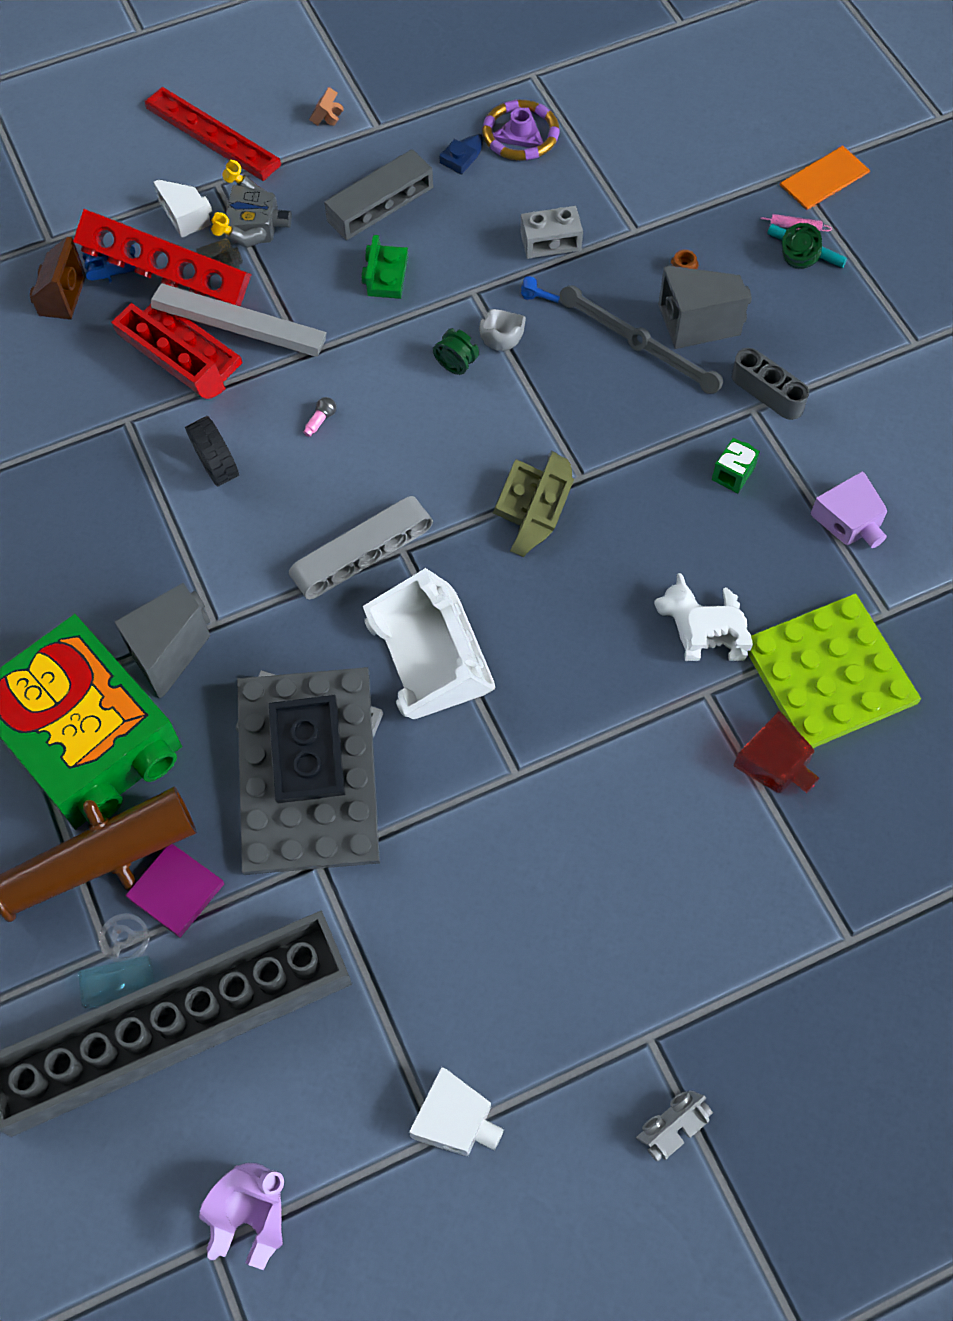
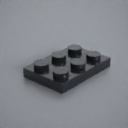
M336 695L268 703L276 802L279 804L345 795Z

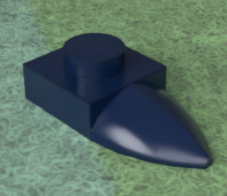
M482 135L469 136L461 141L454 139L439 155L440 164L462 175L480 154L483 143Z

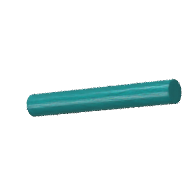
M771 224L767 234L782 241L786 230ZM822 246L821 259L841 268L845 266L847 257Z

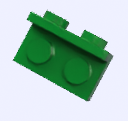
M373 235L372 244L366 246V262H368V266L362 269V284H366L368 296L401 299L408 260L407 247L381 246L379 235Z

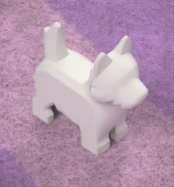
M678 573L676 585L669 587L665 592V596L657 598L654 602L659 614L662 616H672L675 619L680 639L685 648V661H699L702 648H715L716 645L721 646L722 644L730 649L728 654L729 661H744L748 655L747 651H750L753 646L751 634L747 631V618L739 610L738 596L733 594L728 588H723L724 606H701L696 602L692 591L685 584L683 575Z

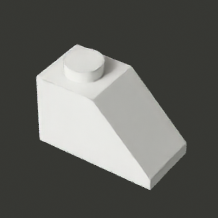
M163 180L154 181L158 200L181 238L211 225L209 213L212 212L210 203L206 196H200L195 187Z

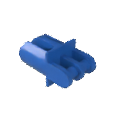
M134 244L130 248L132 258H135ZM84 252L82 254L85 260L84 267L87 270L86 278L92 281L108 278L109 282H112L111 276L135 270V266L125 263L123 268L107 262L109 256L100 252L97 257Z

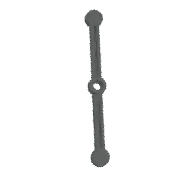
M568 285L560 291V301L565 307H576L628 339L630 347L634 350L640 351L644 349L700 383V387L705 393L714 394L722 388L723 380L721 374L715 371L706 372L652 339L645 328H634L583 297L582 291L576 286ZM637 335L642 337V343L637 340Z

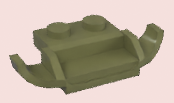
M552 450L549 453L548 461L543 471L515 459L492 512L520 526L519 533L510 551L522 557H525L531 549L543 542L553 532L574 481L569 460Z

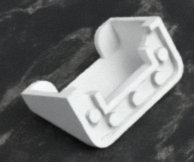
M425 568L363 606L367 617L365 619L366 627L371 634H377L386 640L404 686L398 692L399 699L396 700L397 707L403 716L418 719L479 698L495 689L494 680L458 595L448 582Z

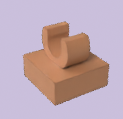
M328 87L318 101L309 120L318 126L324 118L329 125L334 126L339 120L337 116L344 110L341 104L333 102L338 93Z

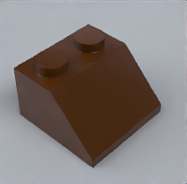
M72 237L64 238L48 251L43 264L39 265L38 279L35 286L30 290V301L34 304L38 316L70 320L73 317L86 273Z

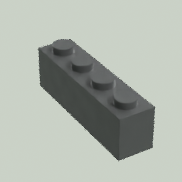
M411 149L324 201L327 222L346 241L431 190L433 188L432 167Z

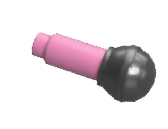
M322 397L318 400L316 412L303 431L306 436L311 437L325 419L334 415L337 408L334 400L329 397Z

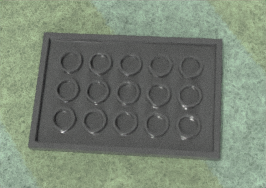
M368 667L237 678L242 873L244 875L380 864ZM336 695L345 795L278 804L275 800L268 703Z

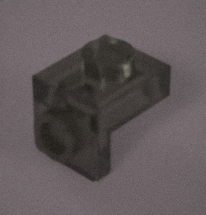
M228 238L196 249V253L240 269L239 265L243 263L238 248H232Z

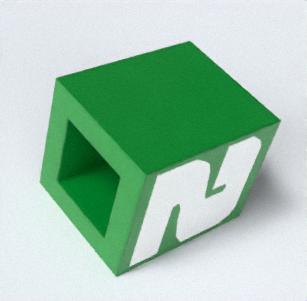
M732 438L715 463L712 481L739 493L754 471L760 451L749 443Z

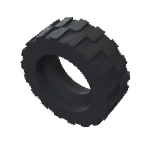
M205 416L185 426L201 463L217 487L239 476L234 459L223 437L209 416Z

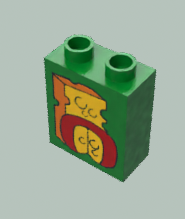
M76 614L69 617L0 668V739L75 830L86 821L91 824L83 810L85 801L93 800L97 804L103 818H110L123 802L122 793L142 778L146 782H152L161 778L174 766L177 760L175 752L182 748V745L170 720Z

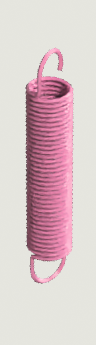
M773 214L772 219L761 217L764 220H771L770 225L774 224L781 228L789 229L792 225L798 223H809L814 225L819 231L820 229L821 231H831L822 230L823 221Z

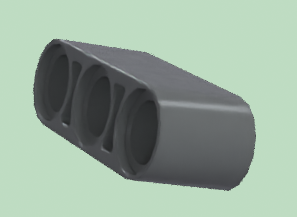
M743 348L738 351L732 370L733 381L782 417L790 420L801 417L809 396L808 386L753 348Z

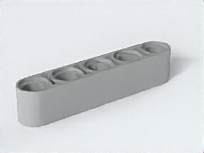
M414 496L406 497L298 560L290 568L289 576L306 599H314L423 535L432 526L433 519Z

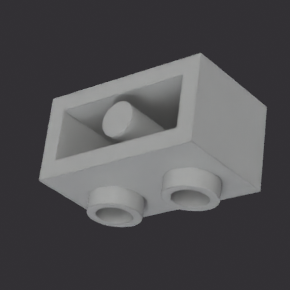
M576 206L521 214V237L527 259L582 250L583 229Z

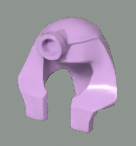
M244 1163L234 1166L232 1170L227 1172L214 1185L205 1198L199 1213V1219L210 1226V1241L206 1249L207 1257L210 1260H215L220 1255L226 1256L236 1228L245 1223L252 1226L257 1233L245 1263L264 1270L268 1259L283 1243L280 1191L284 1186V1178L279 1172L270 1170L261 1164Z

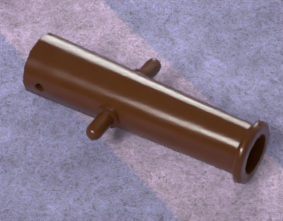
M174 786L110 819L107 817L103 818L97 804L93 800L85 801L83 810L91 823L88 827L89 830L0 874L1 917L7 922H12L16 919V913L108 872L117 874L123 887L130 891L136 884V880L129 868L131 862L197 833L191 815L176 787Z

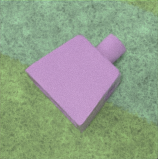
M863 471L816 498L811 511L812 517L842 543L850 545L863 538L871 548H875L887 537L879 528L886 516L887 508Z

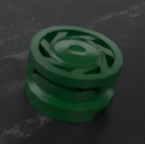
M809 223L792 225L786 230L782 239L784 260L790 266L799 269H805L814 265L822 253V236L820 231Z
M450 328L442 336V341L437 342L433 347V354L440 365L453 374L461 375L467 371L469 364L477 359L479 349L477 344L472 345L470 343L471 337L461 330L453 332L454 329Z

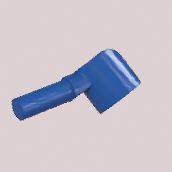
M524 277L523 285L521 286V294L524 299L531 300L537 296L558 303L559 296L537 288V280L534 277Z

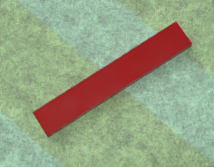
M161 87L145 101L147 110L228 160L237 161L241 168L262 181L266 180L281 166L279 157L164 87Z

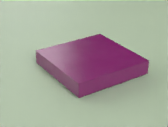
M171 844L163 850L125 896L129 901L181 938L222 888L224 882L181 849Z

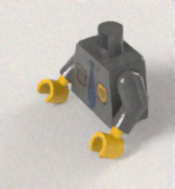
M229 160L222 173V177L228 183L237 182V185H232L226 215L217 212L211 219L213 223L211 227L212 233L216 236L225 233L227 244H239L246 248L259 243H270L274 237L275 227H291V211L278 210L276 196L256 185L246 175L241 176L240 164L235 160Z

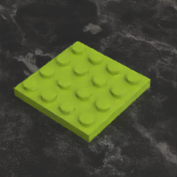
M856 593L751 636L753 646L750 651H747L748 656L803 752L917 705L921 700L920 695Z

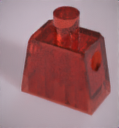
M780 711L738 753L733 765L776 793H782L791 782H794L804 792L808 793L820 779L806 767L815 753L813 747Z

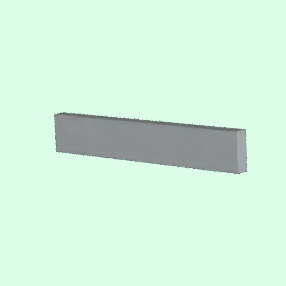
M162 283L151 299V308L315 357H318L326 340L327 332Z

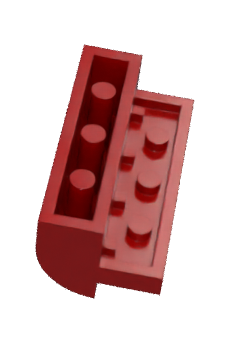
M131 303L111 322L118 336L206 399L216 397L226 389L223 382L243 363L240 355L191 320L153 309L151 304L142 311Z

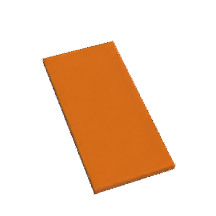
M841 146L782 181L780 186L808 210L868 174L870 169L844 146Z

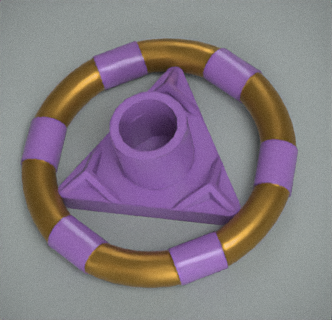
M512 100L498 105L485 117L482 133L488 147L499 156L511 160L526 161L539 158L550 151L557 143L560 128L556 116L544 105L529 100ZM512 112L511 120L492 134L496 119L505 113ZM531 112H535L549 124V134L544 143ZM501 143L518 145L529 148L524 150H514L507 148Z

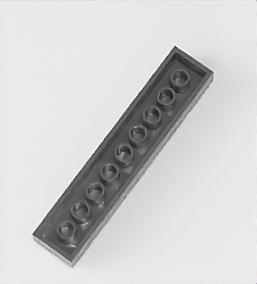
M322 910L0 1050V1131L13 1137L351 986L352 982Z

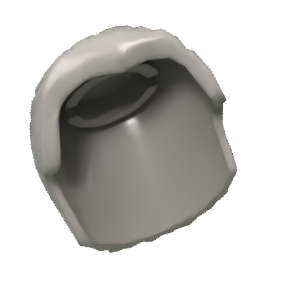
M491 309L485 319L481 318L479 325L480 337L485 345L493 350H509L516 346L522 338L526 317L503 310Z

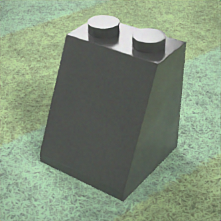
M675 266L664 267L658 306L675 349L741 335L743 324L747 321L746 311L748 304L751 303V292L748 286H744L740 275Z
M184 583L114 621L128 651L158 698L163 697L210 637L206 625L210 623V619L203 609L205 605L196 591L190 593Z

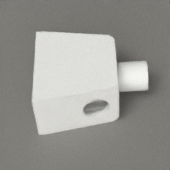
M442 1067L409 1133L411 1138L416 1141L468 1156L475 1141L495 1150L504 1129L486 1120L491 1109V1103Z

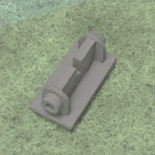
M692 1090L682 1092L673 1098L670 1102L671 1107L661 1116H654L643 1125V1131L636 1136V1139L650 1147L648 1152L655 1161L658 1162L661 1158L666 1160L685 1143L677 1133L680 1128H682L687 1137L691 1138L710 1121L709 1116L713 1112L703 1102L706 1097Z

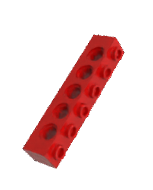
M84 208L73 240L74 243L82 245L80 251L97 257L100 252L109 256L107 262L124 268L125 263L135 266L134 272L151 278L153 273L162 277L161 283L175 288H178V285L181 284L189 287V292L203 296L207 294L215 297L216 300L240 307L252 275ZM111 232L114 241L110 247L106 248L103 238L107 233ZM134 243H138L141 247L140 255L136 258H132L130 255V248ZM165 253L168 263L166 267L160 269L157 266V257ZM187 264H192L195 268V274L191 279L187 280L183 275V269ZM215 274H219L222 279V284L217 290H213L210 286V279Z

